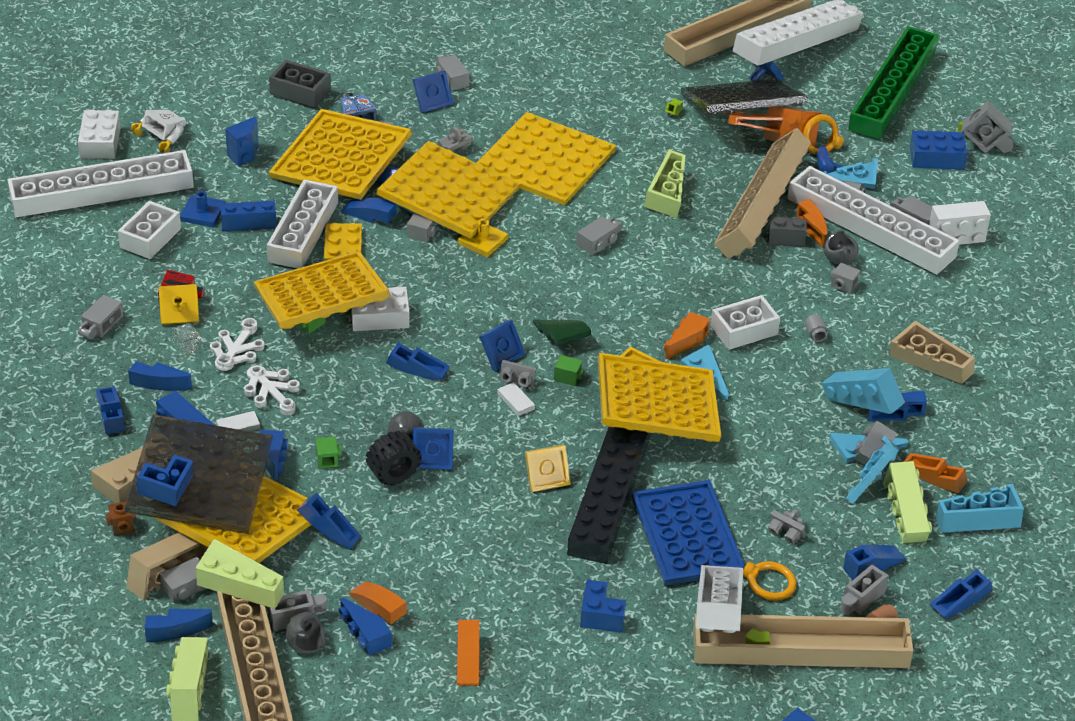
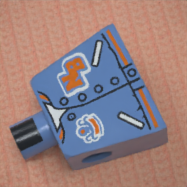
M348 93L341 99L342 114L376 121V107L364 94L354 96L353 93Z

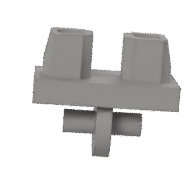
M452 127L450 128L449 135L438 140V145L455 153L456 149L464 150L468 148V143L473 141V136L468 135L464 129Z
M503 360L499 379L506 383L514 382L523 387H533L536 368L524 365V362H519L518 364Z
M794 509L791 513L786 510L784 514L773 510L770 514L772 520L768 529L774 535L778 536L781 530L784 529L787 531L784 536L785 540L792 544H795L800 538L804 539L807 536L805 526L802 524L804 519L799 517V510Z

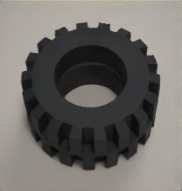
M400 431L389 432L387 435H382L381 438L376 439L374 444L369 447L370 451L366 454L367 465L379 482L385 485H396L409 479L416 472V469L419 468V462L422 460L421 452L410 437Z

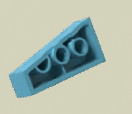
M891 368L835 372L821 383L830 401L892 414L905 403Z
M1012 483L1006 485L1004 489H999L998 487L991 488L990 492L981 494L978 491L973 492L969 497L961 495L939 500L936 521L941 532L1021 528L1024 508Z

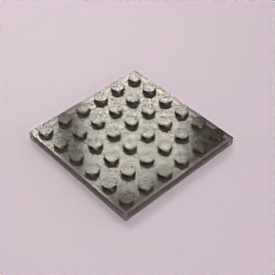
M779 78L681 88V94L710 115L718 114V111L734 113L738 109H742V111H752V108L766 110L769 109V106L784 108L789 104H792V106H802V103H808L807 95Z
M153 414L125 504V512L249 534L273 435ZM173 455L193 461V477L176 507L137 494V477L145 463L166 469Z

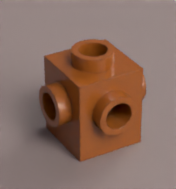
M129 501L108 505L109 513L106 514V521L108 526H112L114 536L134 532L133 521H136L137 518L135 508H130Z

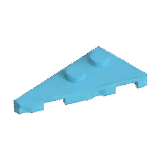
M878 158L872 159V162L866 164L859 162L855 165L836 168L835 172L827 173L825 171L823 173L839 181L845 182L847 180L863 184V188L875 189Z
M709 345L681 359L680 365L713 370L715 393L724 401L728 400V390Z
M830 433L829 439L845 463L857 461L854 459L856 454L854 449L860 440L863 441L865 435ZM894 438L892 442L898 450L907 448L909 444L908 440L903 438Z
M885 435L881 439L884 443L883 447L873 452L870 460L859 475L862 480L856 487L853 486L846 497L852 504L875 478L881 476L884 467L897 457L899 450Z

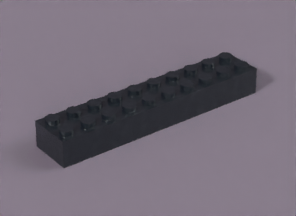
M608 427L568 538L567 556L608 564L652 433L620 427Z

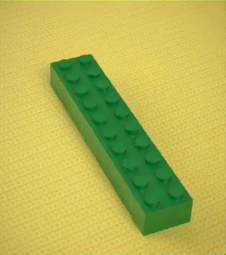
M907 26L850 113L848 130L879 140L882 138L935 54L938 34Z

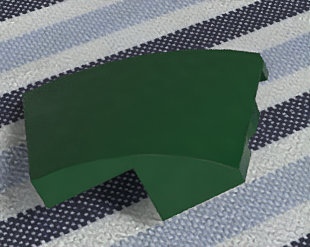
M533 319V323L540 333L543 332L548 340L552 339L557 346L591 336V329L581 320Z

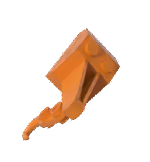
M773 103L769 104L768 113L744 114L743 111L725 110L723 112L729 115V124L765 130L764 138L772 141H777L796 128L803 134L807 122L812 117L821 114L820 111ZM744 120H767L766 126L743 122ZM820 121L810 131V142L814 147L816 146Z

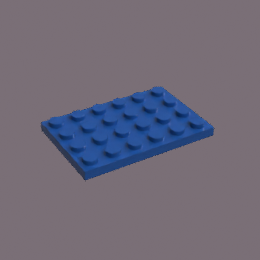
M710 480L632 492L633 503L664 586L700 580L701 565L737 567L744 570L745 565Z

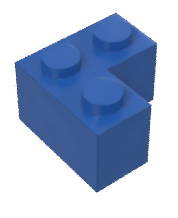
M173 455L166 469L145 463L137 477V494L176 507L193 477V461Z
M587 579L581 609L580 627L622 633L626 600L607 598L608 582Z

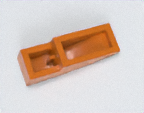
M810 199L799 202L796 217L806 219V233L824 248L828 233L821 211Z
M910 453L904 460V462L914 461L915 469H918L920 479L948 491L959 493L968 481L965 468L948 466L944 458Z
M363 582L349 592V595L364 608L377 616H381L390 624L407 614V602L380 585Z
M458 620L457 686H479V620Z

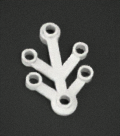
M246 318L242 321V332L234 343L230 338L228 330L219 331V340L224 342L228 352L227 354L223 353L220 342L215 341L210 344V351L215 353L217 357L215 367L218 370L227 371L232 369L234 364L245 361L247 363H254L256 361V353L250 350H264V341L261 339L243 345L248 336L257 331V321L255 319ZM246 352L244 355L234 357L236 354Z
M255 365L247 370V377L250 381L249 384L244 386V394L246 396H254L257 383L260 382L262 384L259 395L254 398L256 407L263 408L266 406V398L269 392L280 404L281 414L289 416L295 413V402L290 398H285L278 390H288L294 393L300 389L299 381L290 380L288 383H284V381L289 379V371L287 369L273 372L266 371L264 367ZM267 378L278 379L282 382L269 381Z

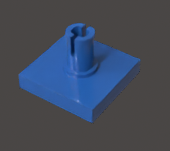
M773 61L759 66L753 63L756 69L749 76V79L756 84L764 73L780 82L784 78Z
M445 70L412 79L420 112L454 104Z
M198 191L196 195H191L180 214V221L214 228L221 216L220 204H225L226 201L208 198L207 192Z
M506 320L479 336L493 371L501 369L503 360L513 362L526 354L513 320Z
M413 428V443L421 452L422 457L421 462H419V468L452 470L454 429Z

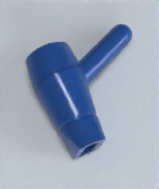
M819 147L816 156L818 168L821 172L831 173L836 168L844 167L833 162L826 147Z

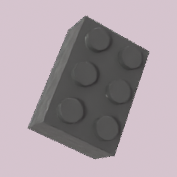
M285 60L269 77L270 94L315 108L331 90V75L319 69Z

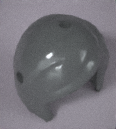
M844 229L830 234L824 245L826 258L837 266L840 263L850 265L859 252L857 242L846 234Z
M403 411L391 418L387 433L400 431L413 436V428L424 427V424L416 414Z
M302 612L294 615L288 621L286 638L289 646L294 651L301 654H311L323 647L326 642L325 630L315 613Z

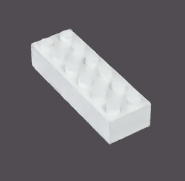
M303 180L266 245L267 262L293 268L304 267L326 223H328L338 204V186Z
M701 565L696 628H700V630L705 632H711L714 629L722 630L725 633L740 631L743 568Z

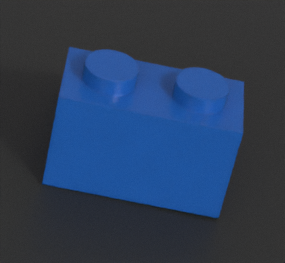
M256 116L225 128L227 156L237 166L254 160L259 146Z

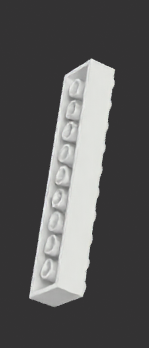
M844 0L826 2L737 33L733 52L759 66L858 30L863 12L858 10L857 7L845 3Z
M185 150L7 179L15 218L194 188L192 169Z
M811 166L789 182V200L798 204L810 199L821 211L824 218L936 275L957 257L960 240Z

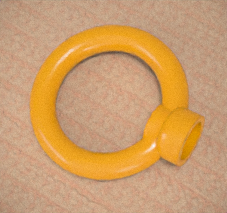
M819 114L807 122L803 135L809 141L811 128L817 122L825 121L832 129V135L829 136L828 144L825 146L828 152L833 148L838 150L842 147L844 139L839 136L838 125L831 116ZM811 143L807 148L810 153L817 155L819 148H815Z
M748 561L743 570V577L747 579L751 590L763 599L781 601L792 596L796 590L797 581L794 574L789 568L780 563L764 561L754 564ZM762 570H775L787 578L788 587L782 592H769L757 584L756 578Z

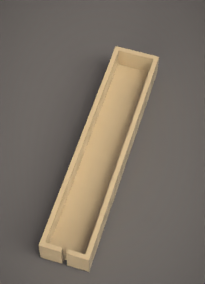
M747 0L665 34L664 51L684 67L734 46L736 35L739 32L810 9L812 0Z
M697 614L694 615L693 643L695 663L910 668L913 645L910 636L909 618L741 615L740 631L725 633L717 629L705 632L700 630V628H696ZM752 628L758 631H769L770 645L745 644V636Z

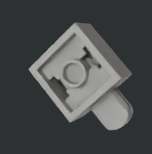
M989 100L963 120L961 131L984 153L994 146L1003 153H1007L1013 148L1014 140L1009 135L1011 134L1012 122Z

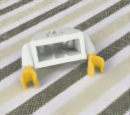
M146 110L140 123H133L131 130L137 137L142 135V127H144L160 139L167 140L159 144V151L162 152L164 150V153H169L170 144L173 145L183 133L186 119L179 117L170 110Z

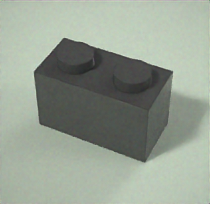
M770 217L768 245L804 247L807 231L806 219Z

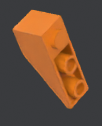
M689 312L686 318H682L679 328L673 331L672 338L667 340L664 345V351H666L665 359L668 360L701 344L709 333L710 319Z

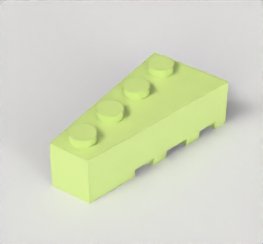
M668 150L647 191L644 207L677 218L681 205L686 155Z
M914 461L890 463L883 481L884 488H888V500L893 501V516H898L896 525L902 543L927 541L929 534L932 533L931 522L927 520V505L923 503L922 499L923 488L919 486L918 482L919 471L915 469Z
M216 539L212 541L195 568L197 585L274 609L284 595L283 576Z
M181 637L180 645L175 648V658H173L172 671H170L169 677L170 684H167L166 691L167 698L171 700L172 721H199L201 693H203L204 677L208 660L207 638Z

